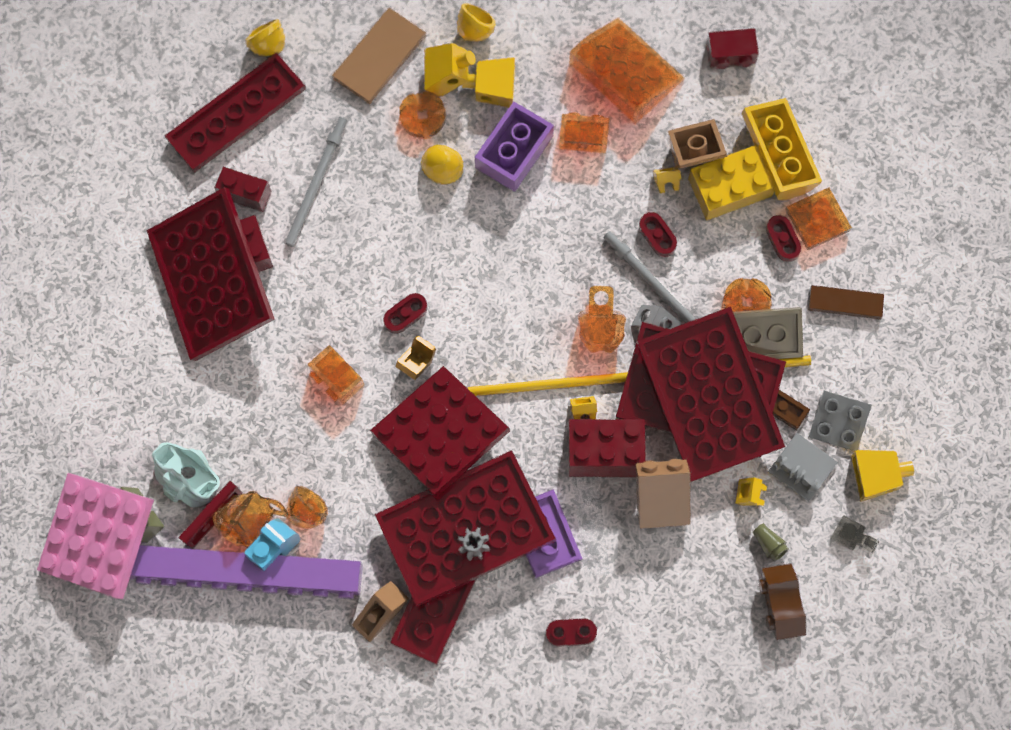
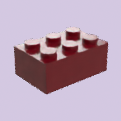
M569 419V477H636V463L646 461L645 420Z

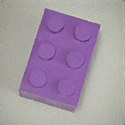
M513 101L474 157L475 168L515 192L553 138L554 125Z

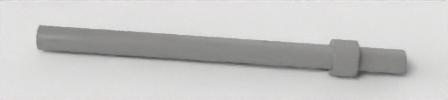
M343 117L338 118L333 132H330L327 137V146L286 238L285 244L294 247L336 147L340 146L343 139L341 135L347 123V119Z
M611 231L604 235L603 238L616 250L615 254L621 260L624 259L685 323L695 320L685 307L631 253L632 250L626 243L622 244Z

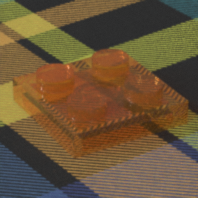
M829 187L790 204L785 209L807 251L850 232L852 229Z

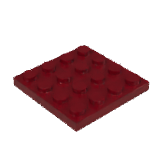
M442 366L370 431L437 498L510 432V429L448 369Z

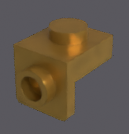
M416 336L411 347L397 361L395 367L416 380L432 363L436 348L428 341Z

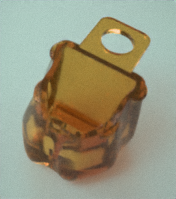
M611 286L590 287L589 310L581 311L578 316L580 340L591 353L598 351L612 353L625 337L626 316L620 311L613 310L614 290ZM604 291L608 294V302L605 305L595 303L594 296L597 292Z
M249 491L245 494L233 496L228 503L214 514L213 522L224 538L236 546L241 545L248 549L261 535L260 530L270 522L273 514L288 517L289 513L278 500L262 497L256 491ZM270 504H274L281 511L274 509Z

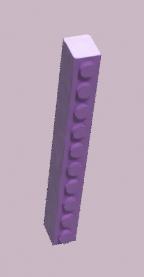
M140 545L129 579H136L135 583L151 584V580L161 581V585L176 586V582L186 583L187 587L201 588L202 584H211L212 589L227 590V586H237L238 591L251 592L252 588H262L264 593H277L278 589L288 590L287 594L303 595V591L313 592V596L328 597V593H336L339 598L353 599L354 595H360L363 564L361 561L279 555L263 571L247 558L244 553Z

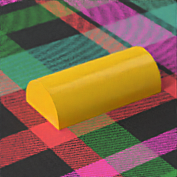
M786 98L746 107L742 110L741 115L754 145H758L775 185L774 192L778 200H789L804 195L822 182Z

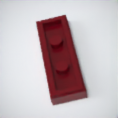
M229 481L178 538L188 547L194 549L239 499L243 492L232 481Z

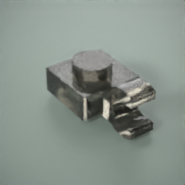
M845 515L842 516L831 536V539L852 551L856 545H859L873 553L880 542L871 536L864 535L863 532L866 527Z

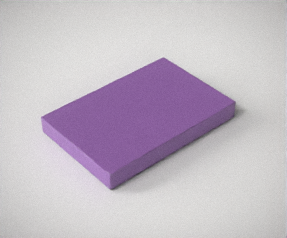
M554 489L535 496L556 538L555 542L526 555L535 579L582 560Z

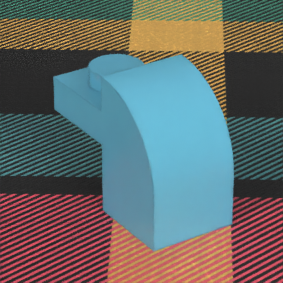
M276 518L260 530L261 535L249 546L244 554L260 569L265 571L279 555L287 556L301 539L298 533L281 519Z

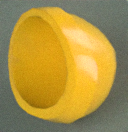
M463 3L461 5L457 19V32L464 40L479 42L487 39L494 33L495 21L487 11L473 4Z
M279 19L272 20L254 29L245 39L246 47L260 56H272L276 52L278 54L281 53L285 47V34Z
M437 144L429 147L421 159L422 171L435 183L445 185L453 183L463 173L464 164L461 155L456 150L445 145Z

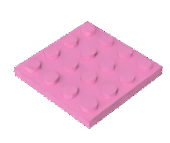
M68 473L37 570L105 595L123 599L154 500Z

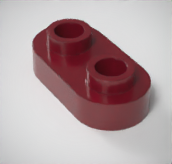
M655 212L644 214L639 222L641 234L658 256H671L677 247L675 235L659 214ZM653 224L655 228L652 230L648 229L647 225ZM667 243L669 247L664 249L660 244Z
M783 215L771 217L766 226V233L778 258L785 262L796 260L801 252V244L791 222ZM774 227H780L782 232H776ZM784 248H790L792 253H786Z
M412 293L390 308L383 317L385 328L391 333L398 334L421 319L428 309L425 297L418 293ZM418 304L420 306L419 310L413 311L411 309L412 305ZM400 319L401 322L398 325H393L392 321Z
M586 618L554 620L546 629L548 642L558 647L588 645L597 636L596 625L593 621ZM587 627L589 634L586 636L581 635L579 632L580 628ZM561 628L564 632L563 636L556 637L554 630Z

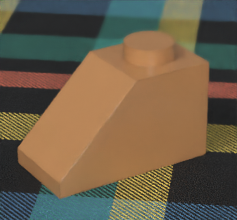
M390 581L372 595L352 626L371 642L400 612L409 598Z

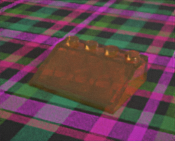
M619 17L586 36L570 51L569 64L635 125L685 79Z

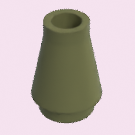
M764 523L752 532L767 559L771 558L775 562L788 552L787 542L770 530Z

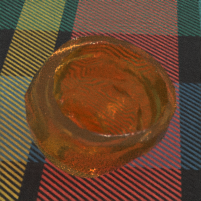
M296 486L286 504L287 520L292 525L302 529H313L323 524L328 516V508L325 501L314 491L303 486Z

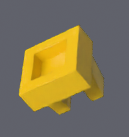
M669 167L653 170L654 180L660 193H665V184L669 182L672 183L674 191L679 190L681 179L679 168Z
M594 396L570 399V408L574 419H580L584 414L589 415V419H596L598 411Z
M755 477L739 479L735 504L741 506H764L765 500L760 499V492L766 491L767 486L762 483L761 479Z

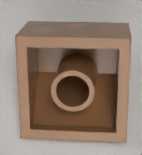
M715 119L668 131L670 151L675 166L679 169L727 157V152Z

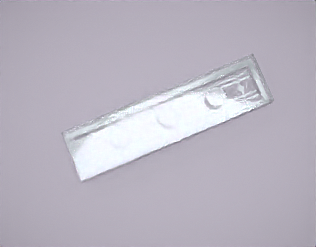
M573 477L584 578L610 575L598 477Z

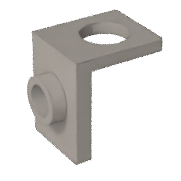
M641 305L632 323L633 327L640 328L642 316L650 311L649 317L643 322L667 329L681 325V322L663 307L656 305Z

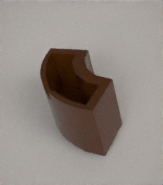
M792 563L762 568V579L758 580L761 595L765 594L769 613L766 616L768 631L773 630L776 641L807 635L806 614L801 601L799 580Z

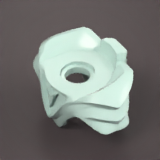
M164 442L153 451L152 458L155 465V477L163 486L165 496L173 502H177L180 499L190 507H200L213 500L220 484L219 478L210 468L206 457L200 450L188 449ZM185 467L194 468V477L185 479L181 474L182 469Z

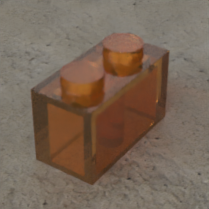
M575 112L562 114L559 149L606 153L610 118L597 114L582 116Z
M330 345L307 364L311 371L309 376L317 385L322 382L327 388L326 394L334 402L339 400L342 404H345L365 385L363 379Z

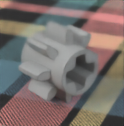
M467 528V535L464 538H458L459 542L464 544V546L459 548L460 553L467 552L469 561L473 556H478L482 560L483 551H490L489 546L484 544L489 540L488 535L481 536L480 528H477L476 532H470ZM471 540H475V542L478 543L477 548L474 549L473 546H471Z

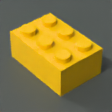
M758 145L727 155L725 158L691 168L688 181L706 221L768 199L773 196L775 188Z

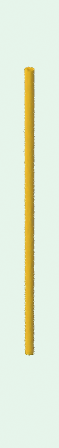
M810 355L779 359L786 361L785 367L811 365ZM628 372L468 387V389L475 396L623 383L626 381Z

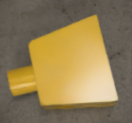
M453 43L425 48V90L442 97L466 83L468 80V66L476 62L474 53Z
M515 58L477 62L476 74H468V80L462 84V88H474L476 101L509 108L513 103Z
M855 450L851 455L860 502L897 491L903 486L902 477L914 476L912 461L899 463L896 451Z

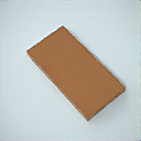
M389 7L334 72L332 77L339 84L370 104L426 37V32Z

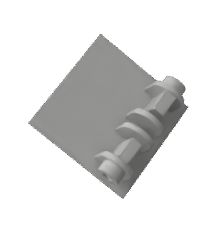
M823 390L808 437L852 451L857 450L872 405Z
M796 433L768 472L807 501H810L838 462L803 436Z

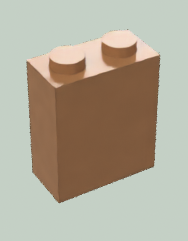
M671 459L662 462L645 461L643 463H636L637 517L640 529L691 525L690 471L687 460Z

